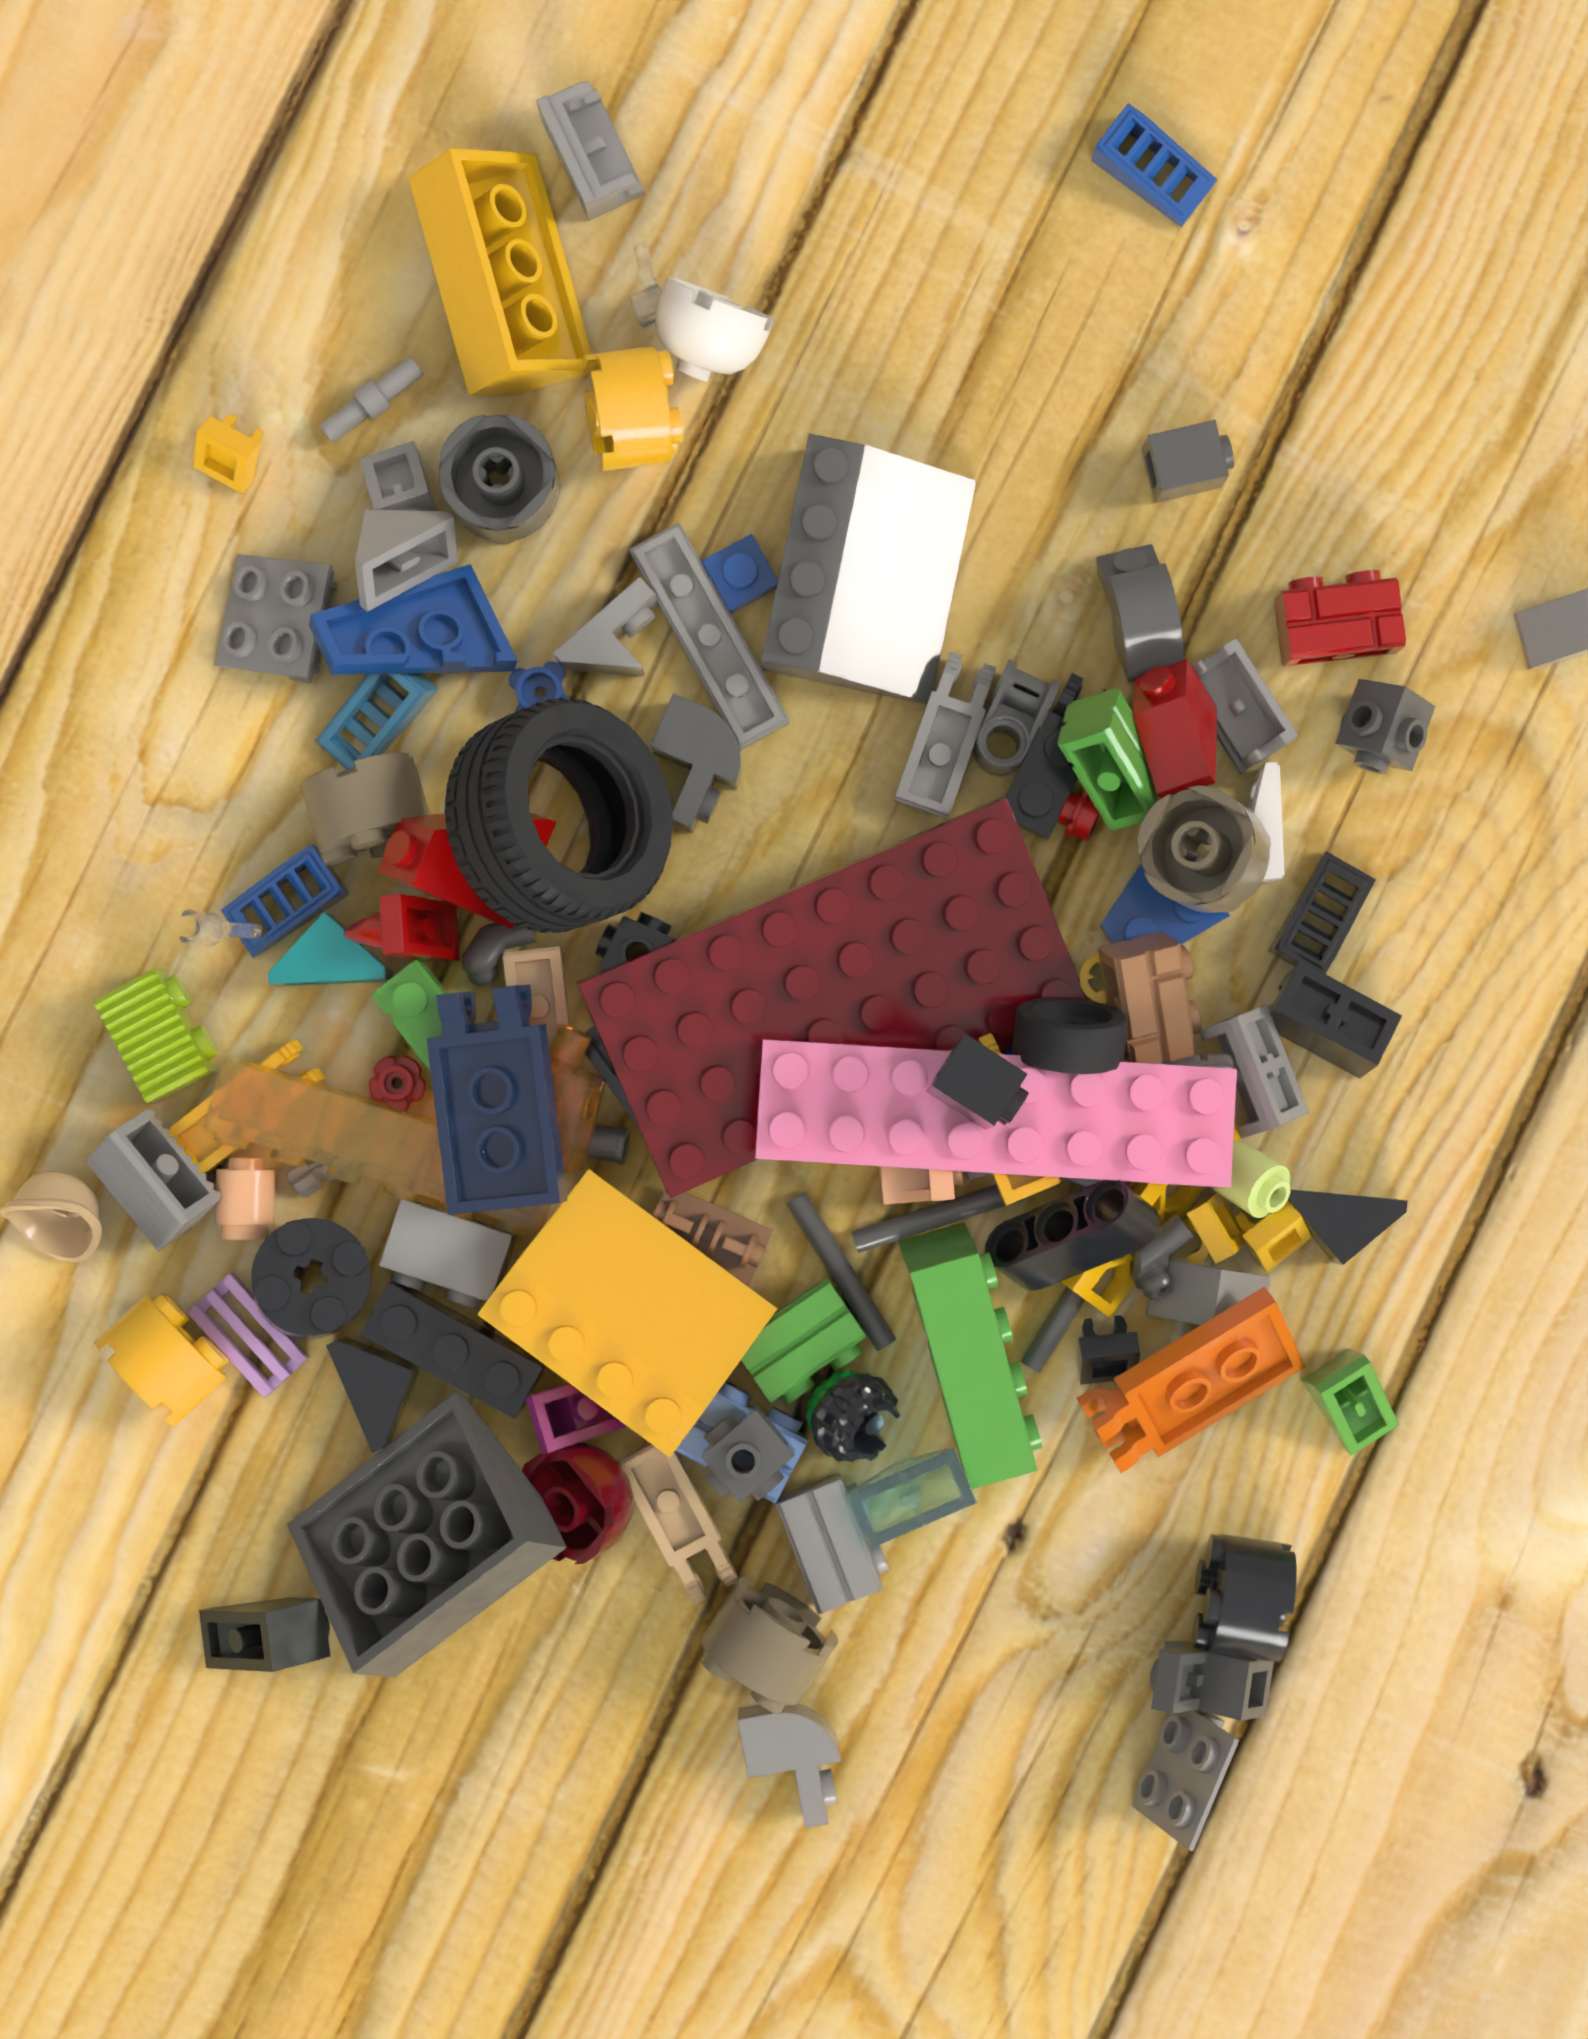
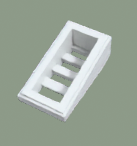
M1267 762L1257 770L1247 808L1258 817L1271 840L1269 865L1262 883H1275L1285 875L1280 765H1277V762Z

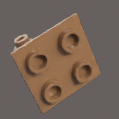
M665 1190L653 1214L656 1219L748 1287L773 1232L771 1228L686 1192L670 1198Z

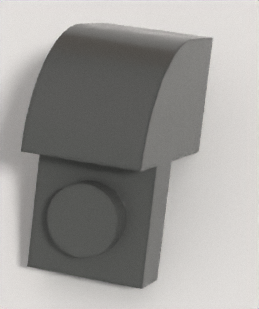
M1149 544L1097 556L1098 576L1112 611L1114 645L1128 682L1134 681L1136 677L1144 675L1155 667L1168 666L1184 660L1182 629L1174 588L1166 563H1159L1153 545Z
M673 693L650 747L654 755L690 769V773L672 812L673 825L694 833L698 821L708 824L716 809L721 792L713 789L715 782L718 781L734 789L738 788L741 777V757L737 739L723 718L714 711Z
M1165 1641L1164 1649H1160L1159 1658L1155 1661L1150 1674V1687L1153 1691L1151 1709L1170 1714L1201 1710L1239 1721L1265 1717L1274 1662L1206 1652L1205 1649L1194 1648L1192 1642Z

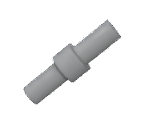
M408 356L373 383L369 379L352 392L355 398L319 424V426L330 441L335 443L367 417L374 420L391 406L388 401L420 378L423 372L411 356Z

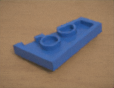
M471 564L437 574L368 612L360 607L358 599L311 614L309 627L332 675L515 671L517 664L515 654Z

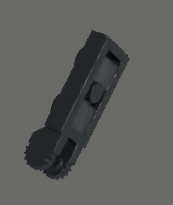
M1074 673L1068 679L1053 711L1048 712L1041 729L1035 735L1005 795L1018 827L1046 841L1049 839L1070 792L1073 791L1078 781V777L1072 769L1073 763L1067 761L1057 744L1061 727L1065 725L1063 719L1067 705L1077 699L1082 689L1081 683L1084 678Z

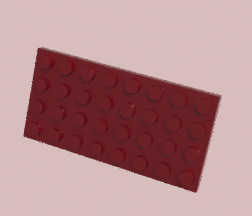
M1005 797L993 800L576 982L666 1193L670 1198L758 1160L755 1157L763 1040L949 1051L954 1048L964 1034L980 1043V1037L991 1033L999 1050L1003 1051L1013 1046L1016 1008L1023 1002L1041 998H1070L1088 1001L1080 986L1079 976L1008 799Z

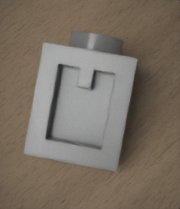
M414 441L360 458L373 510L438 511Z

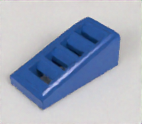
M1129 103L1097 143L1091 159L1092 162L1181 228L1217 181L1210 172L1152 120ZM1130 134L1137 141L1124 156L1117 149ZM1147 148H1149L1156 155L1142 172L1135 164ZM1168 162L1175 169L1163 185L1159 187L1153 182V179L1165 163ZM1184 176L1193 181V184L1177 203L1170 195Z
M310 844L221 909V911L250 955L255 958L348 896L349 892L332 867L323 864L318 847ZM307 868L323 890L315 897L299 875V873ZM288 881L304 903L297 910H295L280 887ZM268 894L272 895L286 916L280 923L276 922L261 900ZM250 906L253 907L268 930L260 938L242 913Z

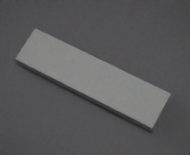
M678 522L630 548V555L645 582L655 593L659 607L717 711L733 731L739 750L742 751L789 725L790 720L680 523Z

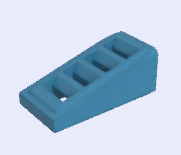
M422 673L367 674L315 741L347 770L354 768L353 761L382 755L424 709L439 689ZM391 678L409 692L406 698L388 683ZM376 694L380 695L396 710L392 716L372 700ZM361 711L381 728L377 735L356 718ZM346 728L367 746L362 754L340 735Z

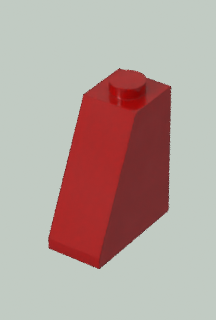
M445 813L401 818V822L397 823L393 835L387 841L385 854L378 868V873L478 917L513 929L514 923H510L502 916L496 914L470 888L456 865L447 838ZM530 813L540 840L547 847L556 822Z

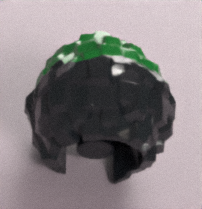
M853 1370L833 1373L830 1379L823 1380L816 1387L807 1404L806 1419L808 1420L809 1429L813 1432L815 1444L824 1454L833 1457L838 1462H854L857 1459L874 1460L878 1457L879 1451H882L887 1446L879 1433L884 1425V1418L878 1412L886 1410L895 1418H899L900 1414L896 1407L898 1399L883 1378L874 1377L869 1373H857Z

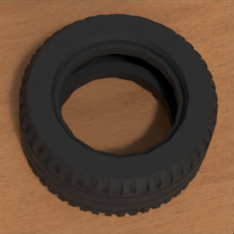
M553 698L538 702L494 721L476 732L459 751L458 757L455 758L453 769L450 771L444 813L447 838L456 865L470 888L496 914L502 916L510 923H514L521 928H527L530 931H539L540 933H561L585 927L632 909L637 903L644 900L646 895L650 894L653 886L660 879L671 847L673 818L670 795L661 768L649 747L629 725L608 710L579 699ZM536 761L545 762L561 772L577 792L587 816L590 850L585 867L580 873L569 869L555 859L540 840L529 812L528 781L533 764Z

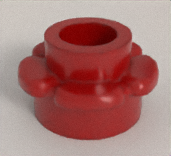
M1085 789L1082 796L1072 791L1070 792L1059 816L1058 824L1067 827L1064 836L1068 840L1074 836L1088 842L1100 817V813Z
M387 1056L379 1060L374 1066L373 1072L375 1074L369 1080V1091L372 1098L376 1102L384 1103V1107L387 1110L393 1112L405 1111L410 1108L412 1102H419L422 1099L426 1090V1081L421 1076L422 1068L416 1060L408 1056H401L400 1059H396L394 1056ZM396 1077L401 1078L403 1082L402 1086L398 1089L392 1086V1080Z

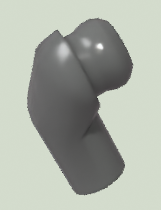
M1178 1213L1159 1226L1155 1237L1148 1245L1135 1251L1132 1278L1136 1288L1142 1289L1144 1295L1149 1299L1163 1298L1171 1291L1173 1280L1167 1275L1169 1255L1195 1237Z

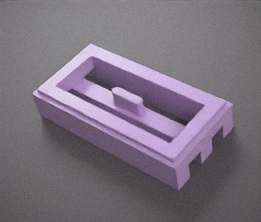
M234 1272L224 1277L221 1283L211 1289L198 1304H195L187 1311L188 1315L263 1398L272 1393L310 1358L292 1337L280 1333L269 1325L257 1308L253 1293ZM229 1291L291 1358L286 1364L283 1365L223 1298ZM213 1307L274 1375L268 1379L207 1311Z

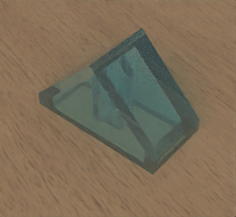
M953 1447L899 1460L845 1493L868 1549L977 1503Z

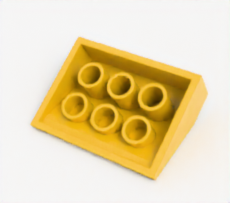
M588 1169L567 1196L568 1201L562 1202L477 1315L670 1458L778 1308L592 1170Z

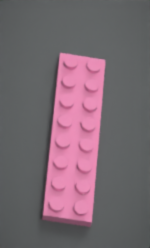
M763 1040L755 1159L1231 1188L1237 1069L1120 1062L1116 1070L1105 1073L1070 1074L1042 1070L1027 1065L1021 1061L1020 1055L998 1054L1028 1074L1020 1087L1028 1091L1029 1094L1010 1123L1007 1122L1004 1126L997 1121L994 1127L985 1130L926 1092L951 1051Z

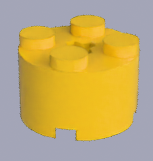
M654 346L583 355L582 375L591 374L593 390L584 391V398L594 455L602 454L598 464L600 472L670 462L672 454H677V443H683V429L679 409H669L667 386L673 385V369L669 351H656Z
M146 1293L94 1341V1344L98 1350H106L111 1346L116 1353L107 1362L153 1410L159 1404L161 1407L165 1404L170 1408L172 1412L164 1420L175 1427L228 1378L222 1368L230 1360L208 1336H201L196 1340L183 1327L191 1318L168 1294L163 1295L161 1293L157 1298H154L149 1293Z

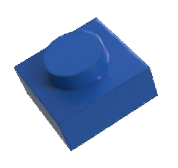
M752 534L702 560L705 570L730 614L777 588L778 580Z

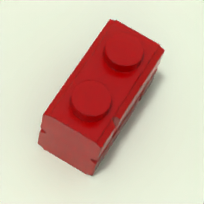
M1365 570L1347 574L1345 576V584L1324 586L1323 577H1306L1288 582L1289 590L1281 591L1275 598L1274 603L1283 667L1397 654L1406 646L1404 619L1401 613L1400 587L1397 577L1381 579L1379 570Z

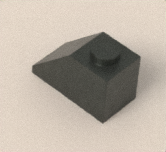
M288 1597L199 1610L206 1668L275 1672L331 1657L328 1638L330 1623L320 1598Z

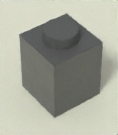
M1216 420L1148 435L1141 448L1154 503L1221 488L1229 476L1228 469L1234 468V456L1227 434L1219 436Z

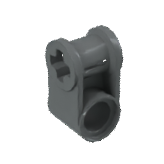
M1008 660L988 704L990 709L978 733L973 749L975 761L983 771L990 775L1004 776L1017 770L1025 758L1038 728L1041 729L1062 682L1055 679L1049 683L1017 669V662ZM993 734H1006L1016 744V754L1006 759L996 758L989 752L986 739Z

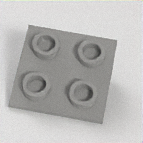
M237 554L214 665L217 667L289 676L288 679L311 684L313 674H319L320 672L318 661L321 650L309 627L310 616L330 608L332 593L334 590H337L338 585L332 581L334 575L333 566L330 564Z
M1196 1710L1170 1714L1165 1720L1160 1731L1159 1743L1147 1771L1143 1773L1139 1780L1137 1795L1132 1807L1191 1851L1195 1848L1239 1742V1739L1222 1728L1225 1723L1224 1720L1207 1712L1201 1714Z

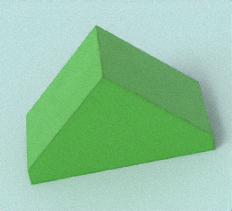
M1347 1349L1301 1379L1350 1456L1399 1425L1371 1362L1362 1353Z

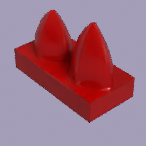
M406 894L379 896L380 911L362 918L343 932L344 937L354 942L382 948L383 955L436 963L460 961L457 907L444 901Z

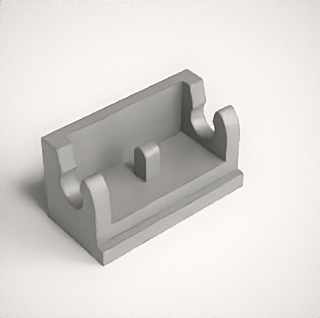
M589 81L577 83L549 97L544 96L536 100L541 121L588 221L645 195L644 188L608 116L597 89L592 88Z
M1237 638L1223 645L1216 653L1204 661L1200 660L1192 666L1217 706V739L1240 774L1288 745L1299 736Z
M1267 1004L1201 1029L1199 1032L1202 1041L1217 1036L1223 1053H1229L1234 1057L1237 1068L1236 1086L1250 1120L1245 1125L1236 1128L1240 1139L1280 1127L1309 1113L1273 1018L1269 1015L1270 1011Z

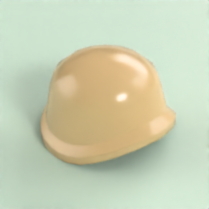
M45 1171L34 1173L21 1186L12 1200L3 1204L0 1210V1215L13 1223L34 1248L58 1260L73 1263L85 1261L95 1253L102 1238V1227L99 1222V1200L87 1184L63 1172Z

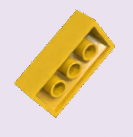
M449 148L409 176L410 187L468 395L512 396L584 376L582 375L583 355L592 354L536 153Z

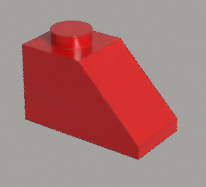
M1186 658L1168 666L1155 667L1144 675L1136 677L1134 679L1133 718L1159 798L1161 799L1168 794L1173 795L1182 790L1189 789L1188 787L1208 786L1216 783L1217 706L1188 659Z

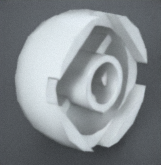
M670 277L666 278L655 315L656 332L663 347L679 358L676 369L707 382L711 372L730 375L745 369L751 364L765 345L774 319L747 305L742 310L741 305L728 300L729 298L687 281Z

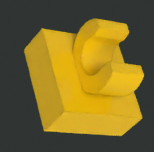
M233 414L227 415L220 422L209 415L197 429L193 467L243 494L254 480L257 456L260 454L263 431L257 428L248 437L236 430L237 416Z
M1217 1192L1199 1200L1186 1213L1187 1217L1183 1218L1191 1231L1197 1233L1202 1241L1201 1247L1195 1249L1186 1257L1189 1263L1202 1262L1211 1255L1215 1264L1236 1254L1245 1244L1242 1237L1244 1233L1238 1225L1234 1214L1224 1197Z
M1288 1200L1280 1210L1270 1213L1259 1223L1249 1221L1242 1212L1236 1215L1238 1225L1244 1233L1242 1237L1252 1257L1266 1273L1312 1238L1302 1215Z

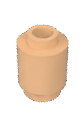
M228 1158V1169H216V1191L221 1192V1199L216 1204L215 1225H221V1239L265 1240L268 1237V1225H274L275 1170L263 1169V1158Z

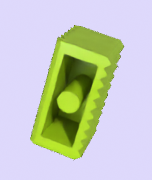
M153 968L93 1000L99 1016L104 1021L110 1037L115 1042L116 1048L119 1050L146 1103L158 1104L218 1072L211 1060L219 1055L217 1047L203 1025L195 1028L185 1010L186 1007L192 1005V1001L186 987L176 974L168 977L165 970Z

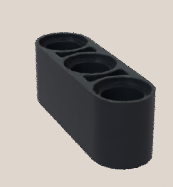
M1102 1180L1004 1221L989 1234L985 1243V1253H990L994 1268L1023 1289L1036 1291L1142 1249L1155 1237L1159 1228L1160 1218L1157 1210L1121 1180Z

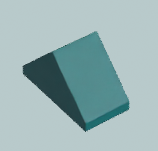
M323 912L268 972V984L282 987L387 982L393 977V971L366 945L344 937L343 932L347 928L333 915Z

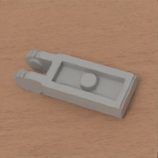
M951 651L937 691L931 692L893 801L945 820L949 818L986 712L983 705L996 671V667L984 663L983 668L978 671L973 685L975 691L970 703L949 696L953 682L958 679L963 664L961 662L962 655Z

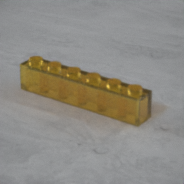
M229 1055L223 1060L203 1127L216 1131L214 1140L240 1149H248L249 1142L272 1148L271 1158L294 1166L304 1167L306 1159L329 1166L327 1175L353 1184H360L362 1176L385 1183L384 1193L403 1200L415 1202L418 1194L440 1200L439 1209L448 1213L436 1119L233 1055ZM551 1204L480 1211L479 1213L495 1217L494 1226L501 1230L527 1236L530 1228L541 1231L545 1225ZM474 1212L452 1215L472 1219Z

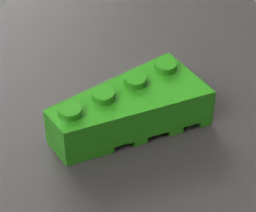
M964 1222L899 1240L898 1243L903 1261H905L914 1287L911 1289L924 1331L927 1334V1344L939 1385L942 1388V1398L970 1490L1038 1471L1033 1450L1043 1448L1033 1414L1024 1417L1022 1415L1018 1397L1028 1395L1019 1361L1008 1363L1003 1343L1013 1341V1335L1004 1307L993 1308L989 1289L999 1285L990 1253L979 1255Z

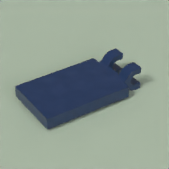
M530 984L492 988L494 1005L498 1015V1021L475 1023L477 1012L475 991L436 995L443 1036L427 1038L448 1215L556 1204L568 1201L546 1024L529 1026V1018L532 1011Z

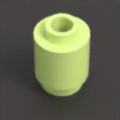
M1236 1141L1233 1142L1231 1188H1211L1252 1216L1262 1218L1270 1213L1277 1212L1285 1205L1290 1195L1291 1178L1286 1167L1248 1143Z

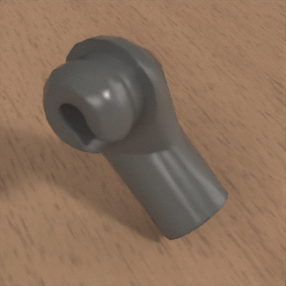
M497 923L481 927L462 955V969L467 972L469 981L477 986H486L493 983L498 977L496 964L504 950L536 943L535 932L527 928L518 927L515 924L513 929Z

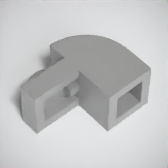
M802 1704L786 1705L780 1714L768 1711L760 1705L739 1708L738 1724L748 1778L795 1770L805 1828L828 1824L827 1806L837 1804L832 1770H820V1765L841 1761L839 1743L829 1723L816 1711Z

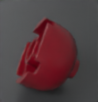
M580 1442L546 1454L540 1453L524 1464L522 1472L543 1498L567 1548L552 1559L561 1561L564 1558H569L576 1561L575 1564H584L608 1550L622 1538L633 1515L634 1495L629 1477L620 1462L610 1453L599 1447Z

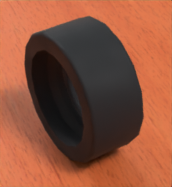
M1041 998L1026 1001L1016 1008L1012 1046L1013 1054L1020 1055L1021 1061L1027 1065L1059 1073L1096 1074L1116 1070L1119 1067V1063L1124 1062L1128 1021L1125 1014L1121 1011L1098 1002L1070 998Z

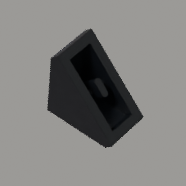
M1292 1189L1288 1201L1302 1215L1313 1240L1333 1263L1341 1265L1348 1262L1407 1212L1408 1200Z
M343 1337L327 1344V1349L372 1453L383 1449L393 1439L420 1367L348 1337Z

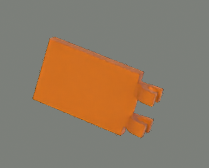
M1264 1286L1115 1377L1114 1380L1118 1389L1094 1388L1078 1396L1076 1399L1087 1418L1096 1415L1100 1411H1106L1102 1416L1094 1419L1092 1424L1105 1450L1118 1442H1123L1120 1447L1109 1453L1120 1473H1123L1136 1464L1141 1455L1153 1449L1157 1457H1160L1306 1366L1277 1302Z

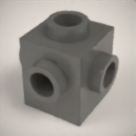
M1358 679L1349 707L1342 717L1340 731L1335 744L1355 755L1353 764L1364 770L1377 774H1387L1389 767L1413 771L1419 751L1426 742L1427 729L1436 706L1406 686Z
M756 1404L738 1421L731 1414L727 1415L704 1435L703 1438L709 1443V1446L703 1450L701 1458L707 1464L701 1470V1473L722 1498H725L731 1492L740 1503L750 1494L758 1501L784 1479L779 1469L795 1456V1449ZM738 1450H748L755 1459L749 1464H740L735 1460L733 1454Z

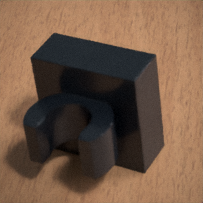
M1121 1315L1114 1316V1334L1101 1336L1095 1334L1092 1318L1084 1319L1082 1337L1078 1339L1077 1366L1080 1385L1115 1381V1377L1139 1363L1140 1348L1137 1332L1127 1333V1324Z

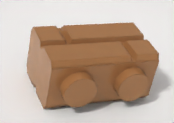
M1154 932L1134 937L1130 941L1123 940L1100 946L1098 953L1107 1006L1114 1007L1124 1013L1128 1021L1124 1062L1162 1064L1163 1061L1171 1062L1195 1055L1194 1034H1198L1201 1030V1018L1196 1004L1188 999L1186 980L1193 977V964L1187 948L1184 945H1180V942L1164 932Z

